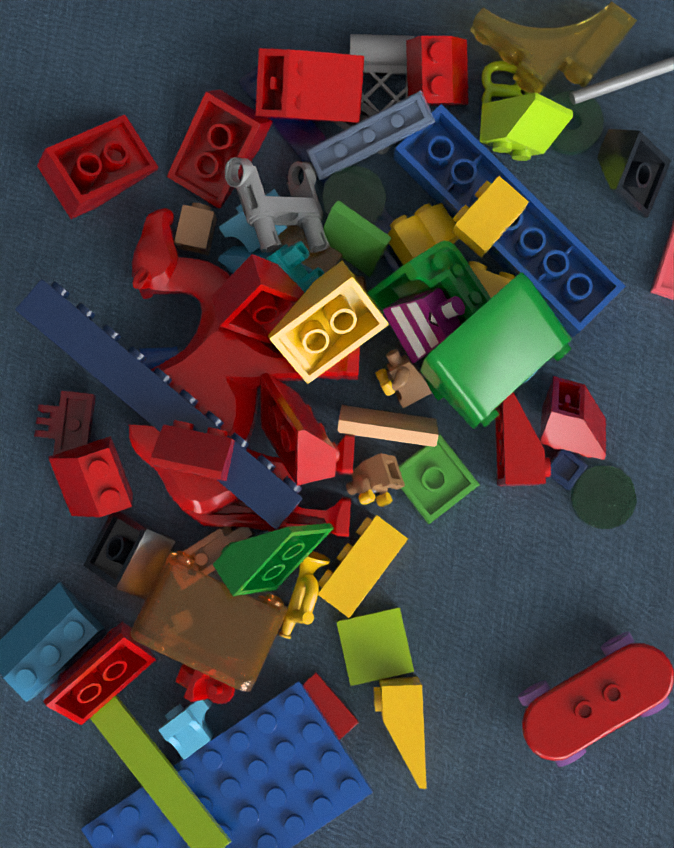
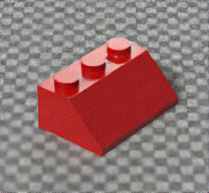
M262 373L261 428L296 485L335 477L336 462L339 461L337 445L329 440L323 424L316 421L310 405L304 403L298 392L269 373Z
M121 622L47 687L43 702L52 710L79 725H83L149 667L156 658L139 633L124 622Z

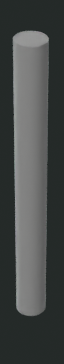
M674 56L570 92V101L575 105L674 70Z

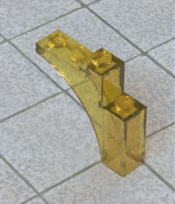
M612 1L593 17L580 23L560 28H533L518 25L494 15L483 7L475 16L470 32L474 34L481 44L488 45L498 52L506 63L514 64L517 67L513 79L517 81L518 86L528 93L541 94L559 70L565 74L570 82L579 84L583 88L587 87L629 34L637 20Z

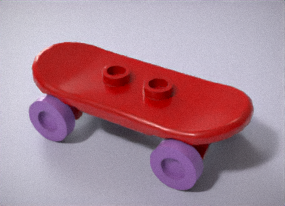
M624 632L611 638L601 646L605 655L604 658L550 689L546 680L528 687L517 696L522 706L528 705L522 720V732L526 744L533 753L542 759L555 761L558 767H563L582 757L586 753V747L638 716L647 717L659 712L670 703L667 696L674 684V669L664 652L653 645L634 643L630 632Z

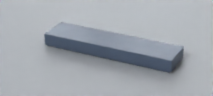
M419 91L306 151L319 180H324L436 121L423 92Z

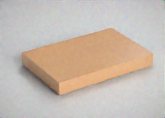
M345 405L341 406L337 429L339 433L432 447L437 446V419Z

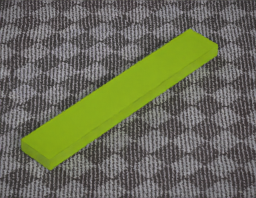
M117 695L90 718L190 848H225L232 842Z

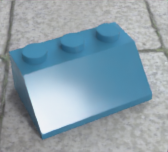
M59 582L0 640V673L3 679L25 702H28L36 697L105 627Z

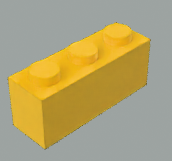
M377 515L373 520L366 517L356 531L360 535L353 546L349 543L345 545L336 557L340 564L334 572L327 569L318 581V585L321 587L318 595L348 618L351 617L408 540L407 537Z

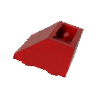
M553 376L542 406L541 444L548 445L553 449H564L579 453L587 458L594 457L604 460L606 457V418L585 384Z

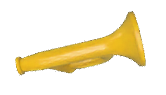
M312 551L299 565L298 578L284 616L282 629L279 632L281 637L291 639L290 634L296 623L308 625L313 622L314 615L312 612L319 592L318 581L313 574L320 567L330 563V559L325 555Z

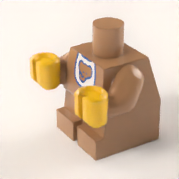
M397 349L391 350L386 354L389 364H387L388 370L380 369L375 374L382 390L387 396L395 393L402 408H405L431 394L420 370L406 355L401 357Z
M380 453L363 461L353 471V481L346 484V489L350 495L359 493L358 498L361 504L366 505L375 500V493H379L376 497L378 506L384 507L390 504L393 500L388 492V488L400 489L405 486L396 457Z

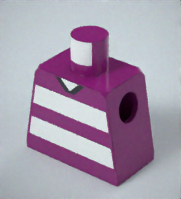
M437 287L401 297L382 311L411 362L415 363L461 326L457 317L464 314L465 306L463 301L457 296L447 299L442 289Z

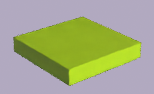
M400 607L336 621L350 686L414 672Z

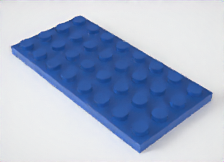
M300 679L212 738L184 760L181 759L172 765L232 842L225 848H292L373 793L372 787ZM143 786L81 828L93 848H190Z

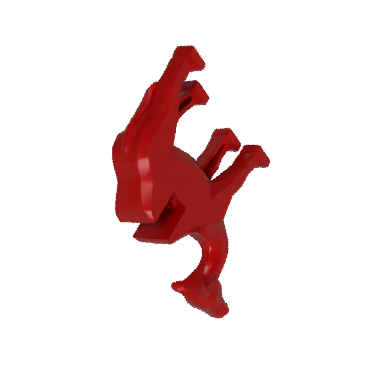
M167 208L158 209L146 217L140 240L134 250L132 259L133 287L139 289L143 299H149L154 294L183 293L191 295L200 302L202 315L197 332L188 346L174 357L150 370L153 372L158 367L172 379V382L169 384L172 389L178 394L182 389L187 391L198 401L194 406L203 415L209 410L224 423L220 429L228 431V436L231 437L235 432L248 443L257 417L258 390L261 388V374L267 372L279 381H302L304 379L273 343L269 344L219 326L212 295L230 277L229 274L210 262L179 257L171 229L174 214ZM360 346L317 378L358 380ZM129 425V439L133 449L149 464L160 432L153 426ZM345 434L337 445L339 461L336 462L335 472L339 474H353L355 435ZM248 448L246 450L256 459L262 454ZM262 454L276 466L272 473L281 480L286 476L293 480L279 457ZM150 465L162 478L172 499L185 513L201 525L245 527L271 532L276 530L216 479ZM342 497L335 506L327 510L305 509L297 506L278 530L291 526L331 523L334 529L330 533L336 536L349 537L351 498Z

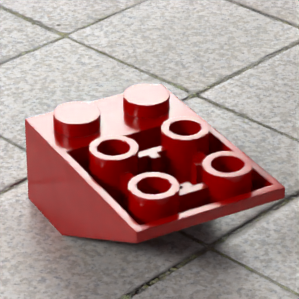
M259 48L255 116L277 119L359 123L364 56Z

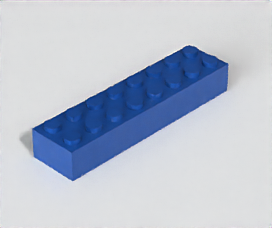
M440 104L432 112L436 122L406 137L395 148L393 159L438 204L442 203L452 218L455 217L465 204L470 208L478 200L475 193L487 180L493 183L498 176L528 200L529 203L525 210L492 245L487 253L507 273L517 276L523 272L533 282L566 331L574 337L626 286Z

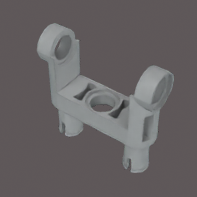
M233 157L227 162L225 179L229 186L237 189L247 223L255 228L262 253L273 252L282 246L275 225H297L303 228L311 253L320 252L329 247V242L321 224L324 214L314 188L317 174L313 164L310 162L297 161L290 166L288 171L289 182H287L291 197L265 196L257 168L253 166L248 158ZM240 165L243 168V177L241 181L238 177V169ZM302 168L304 171V180L300 184L298 174L299 170Z

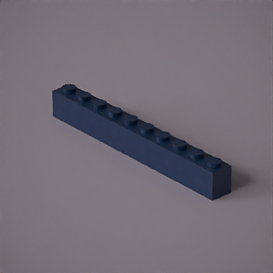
M41 279L15 309L159 432L163 424L173 426L174 420L194 424L193 431L207 433L208 427L220 429L224 423L209 410L205 415L197 410L194 406L198 401L187 391L182 389L178 394L169 386L172 379L157 367L152 372L143 364L147 358L132 345L128 350L118 343L121 336L107 324L102 329L92 321L96 315L81 302L75 307L66 300L70 293L56 281L49 285ZM234 432L231 437L227 436V438H232L235 441L227 481H217L274 529L278 530L303 500L298 494L302 488L299 485L297 486L288 476L283 480L272 473L276 466L262 454L257 459L246 451L250 444Z

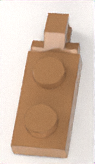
M231 527L219 528L167 561L166 565L181 589L184 590L216 570L213 563L221 556V551L226 545L234 541L245 540L255 533L252 528L239 527L234 531Z

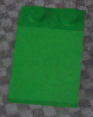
M331 523L291 526L238 542L234 541L222 549L221 556L213 563V566L232 596L276 590L334 527Z

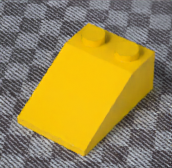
M341 261L313 282L268 337L304 381L309 384L389 324L378 306L345 263Z
M418 677L380 679V687H373L375 712H381L382 720L419 789H427L422 683Z

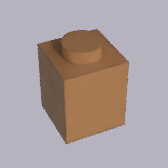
M192 203V206H182L174 240L178 249L209 255L217 222L215 212L210 211L211 207L201 203Z

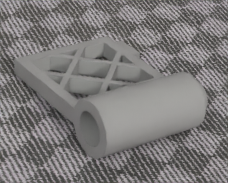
M350 34V55L364 56L363 74H369L377 82L366 95L362 93L361 101L377 112L380 111L368 98L380 86L393 99L382 110L400 102L399 99L404 94L405 98L408 97L406 40L412 39L414 36ZM376 74H382L385 76L382 79H380ZM392 75H406V87L397 96L384 84Z

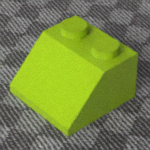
M538 93L482 104L480 142L492 147L494 152L512 155L511 158L513 160L527 161L533 155L546 152L573 118V111Z

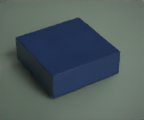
M558 449L550 460V478L565 490L570 491L588 467V464L571 451Z

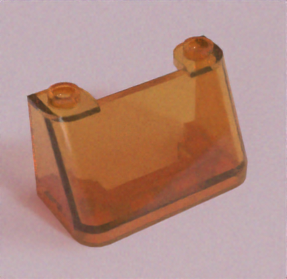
M170 551L135 620L130 636L137 642L231 687L250 692L287 614L288 607L284 605L285 602L281 598L267 593L266 597L259 596L257 599L248 594L232 596L225 583L197 571L198 566L194 563L195 558L183 551H177V553Z

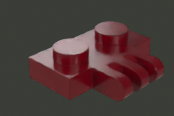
M61 391L59 406L38 404L37 411L50 413V417H36V424L48 425V431L35 430L34 437L55 439L53 455L90 443L96 395Z

